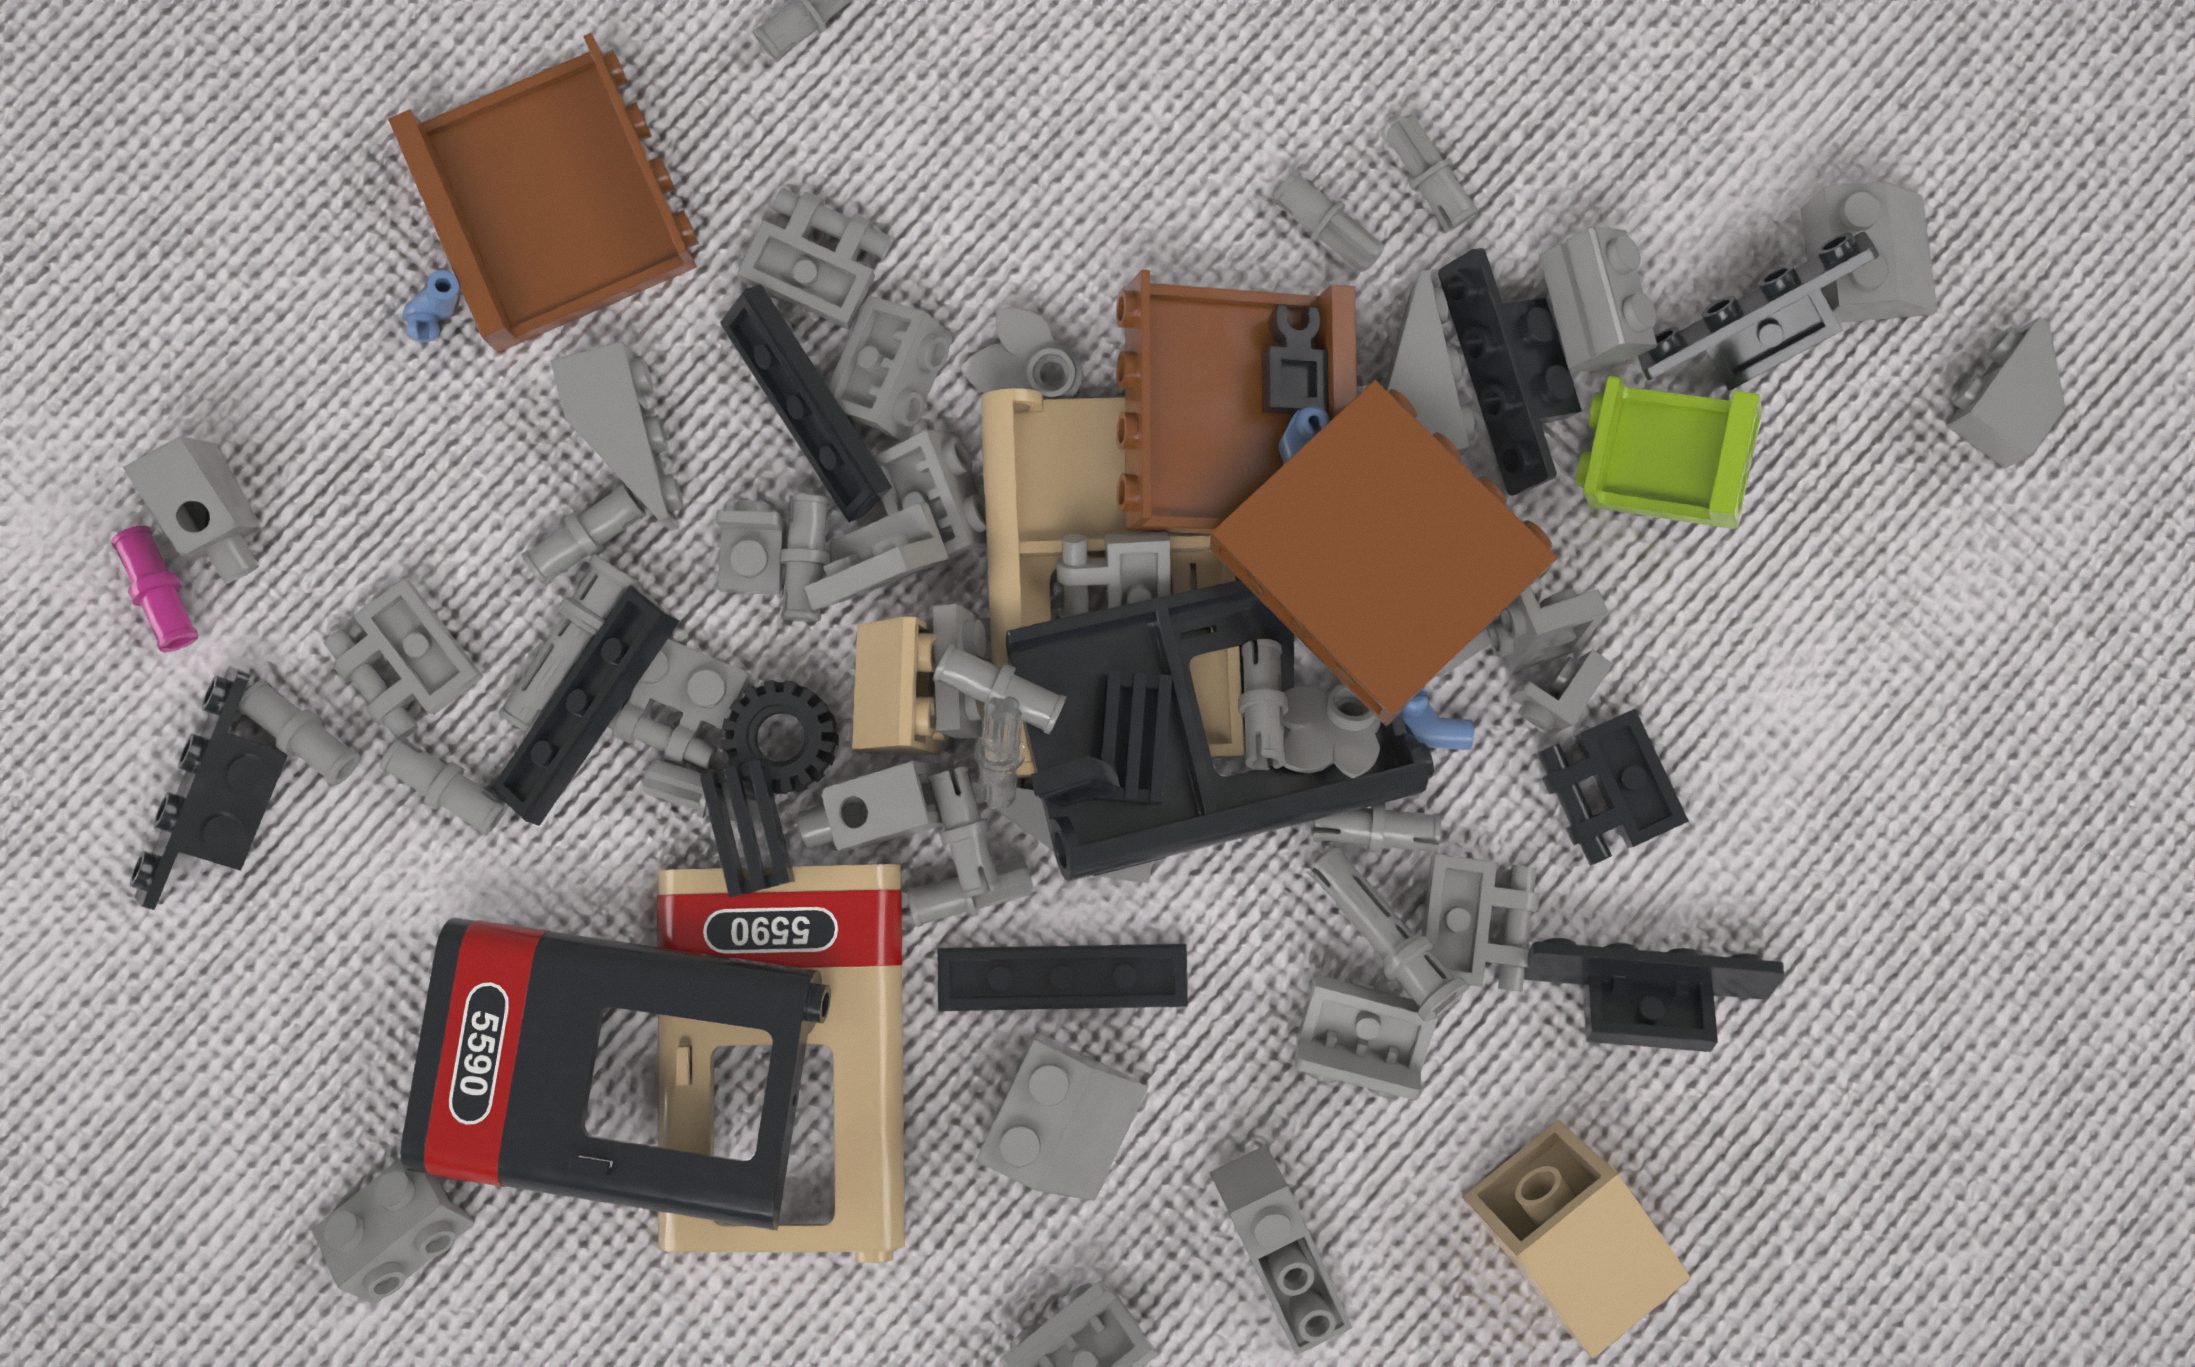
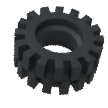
M769 680L764 681V685L758 688L751 686L743 691L746 695L740 701L734 700L729 709L733 710L729 719L724 718L722 729L726 733L725 740L721 741L723 751L727 752L730 759L727 761L730 766L742 765L749 761L765 759L773 793L788 794V792H800L808 789L809 784L814 781L819 782L825 776L824 771L829 765H833L836 758L834 751L835 747L839 746V735L836 733L835 725H837L834 714L830 712L827 707L828 705L817 694L807 687L798 685L796 682ZM776 714H789L797 718L803 727V746L799 753L789 760L772 761L763 755L758 746V731L762 723L769 717ZM751 776L742 778L743 781L753 786Z

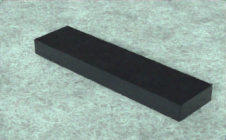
M760 284L745 289L720 321L721 326L846 520L850 523L864 517L892 488V485L763 286Z
M632 585L628 587L491 787V790L526 822L538 826L541 825L680 622V620L645 592Z
M1187 944L937 948L938 1011L1188 1007Z

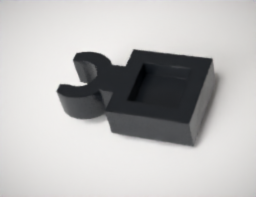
M1279 305L1271 312L1268 320V329L1274 341L1278 343V347L1269 346L1261 353L1262 413L1294 415L1297 410H1302L1308 406H1318L1326 412L1329 411L1328 350L1311 349V339L1317 334L1320 327V315L1317 308L1309 307L1301 314V330H1295L1288 324L1286 305Z

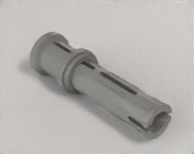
M595 553L589 559L592 568L573 597H564L560 603L561 609L559 612L563 616L555 626L554 631L522 676L513 693L498 711V714L508 722L528 733L628 587L632 585L639 588L641 585L638 580Z
M1341 848L1331 850L1314 864L1315 868L1310 870V875L1326 890L1341 911L1375 948L1376 952L1384 960L1382 962L1383 974L1389 981L1398 980L1419 1005L1418 1015L1424 1022L1433 1020L1441 1015L1465 993L1468 984L1462 977L1453 978L1431 952L1433 943L1426 936L1422 937L1418 933L1413 935L1371 884L1353 866V863L1347 858Z

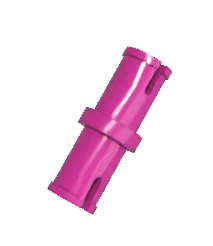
M135 526L125 529L111 539V544L114 550L117 551L132 584L128 589L130 598L134 605L142 606L157 639L159 650L161 652H172L193 644L198 639L199 634L196 628L193 627L178 594L182 585L177 574L167 570L153 539L150 527Z

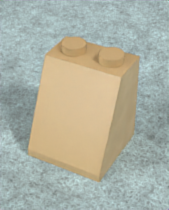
M1559 1119L1462 1196L1473 1213L1553 1315L1592 1359L1609 1345L1618 1341L1626 1331L1658 1305L1665 1302L1676 1290L1691 1279V1276L1620 1175Z

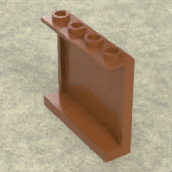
M592 33L583 36L589 52L427 121L421 122L411 109L388 118L455 277L458 279L459 286L480 335L497 353L697 268L689 248L698 245L699 241L685 211L682 210L675 214L672 211L665 194L676 189L661 156L650 160L642 143L643 140L652 137L637 102L626 106L620 93L619 87L628 84L622 66L613 49L602 53Z
M1140 270L1125 287V290L1119 292L1116 305V321L1118 327L1125 328V350H1122L1118 356L1116 379L1118 387L1125 389V412H1121L1118 418L1117 445L1120 450H1125L1126 473H1122L1119 477L1117 505L1119 511L1126 512V530L1211 534L1215 528L1284 465L1278 444L1293 415L1262 413L1261 353L1269 346L1278 347V343L1270 335L1268 320L1271 312L1279 305L1287 306V322L1295 330H1301V314L1309 307L1318 309L1320 327L1317 334L1311 339V349L1328 350L1329 411H1327V414L1330 417V421L1357 397L1355 286L1330 285L1319 296L1150 283V270Z
M1374 380L1211 532L1209 549L1387 727L1406 708L1409 701L1538 578L1541 579L1549 571L1558 556L1550 550L1553 547L1552 542L1539 526L1529 520H1525L1522 523L1505 506L1507 503L1506 497L1491 480L1484 476H1480L1477 479L1460 462L1462 459L1460 452L1447 437L1438 432L1432 435L1415 419L1417 413L1404 395L1395 389H1390L1387 392Z

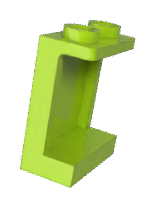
M1608 375L1604 393L1596 392L1592 399L1589 428L1596 429L1592 451L1583 450L1581 453L1576 475L1577 487L1584 488V496L1592 508L1738 530L1762 415L1760 394L1734 390L1732 401L1627 387L1623 384L1621 377Z

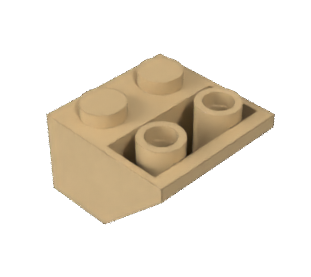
M897 617L857 624L853 750L867 754L940 755V741H946L949 736L936 732L935 682L932 679L936 670V664H934V644H937V635L933 633V626L917 617Z

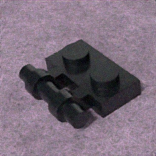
M1636 709L1625 712L1575 735L1574 737L1584 756V759L1569 765L1559 743L1537 753L1547 774L1542 777L1548 793L1549 795L1556 793L1570 823V826L1565 829L1573 845L1580 844L1589 865L1599 863L1612 856L1602 835L1609 830L1618 827L1627 848H1630L1689 822ZM1592 776L1609 808L1595 815L1592 814L1578 784Z

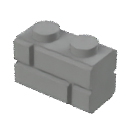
M1603 227L1588 228L1567 239L1566 243H1560L1539 254L1569 371H1607L1628 361V358L1637 357L1657 347L1653 326L1656 323V311L1650 299L1643 294L1637 272L1641 262L1640 252L1635 242L1628 237L1626 230Z

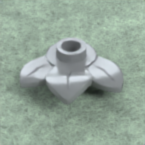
M1013 307L999 308L996 311V327L1001 343L992 344L976 352L961 366L967 379L983 393L999 389L1024 388L1041 392L1043 400L1071 399L1079 390L1083 378L1082 366L1078 357L1066 346L1055 343L1047 322L1035 313ZM1058 364L1063 368L1064 377L1058 385L1048 386L1043 383L1041 373L1045 366Z
M1343 683L1334 687L1330 693L1307 685L1284 691L1285 696L1289 698V711L1283 716V724L1290 729L1284 740V753L1286 755L1284 767L1296 772L1314 773L1322 771L1335 763L1337 768L1344 774L1355 778L1367 772L1375 764L1380 750L1375 733L1379 729L1381 721Z

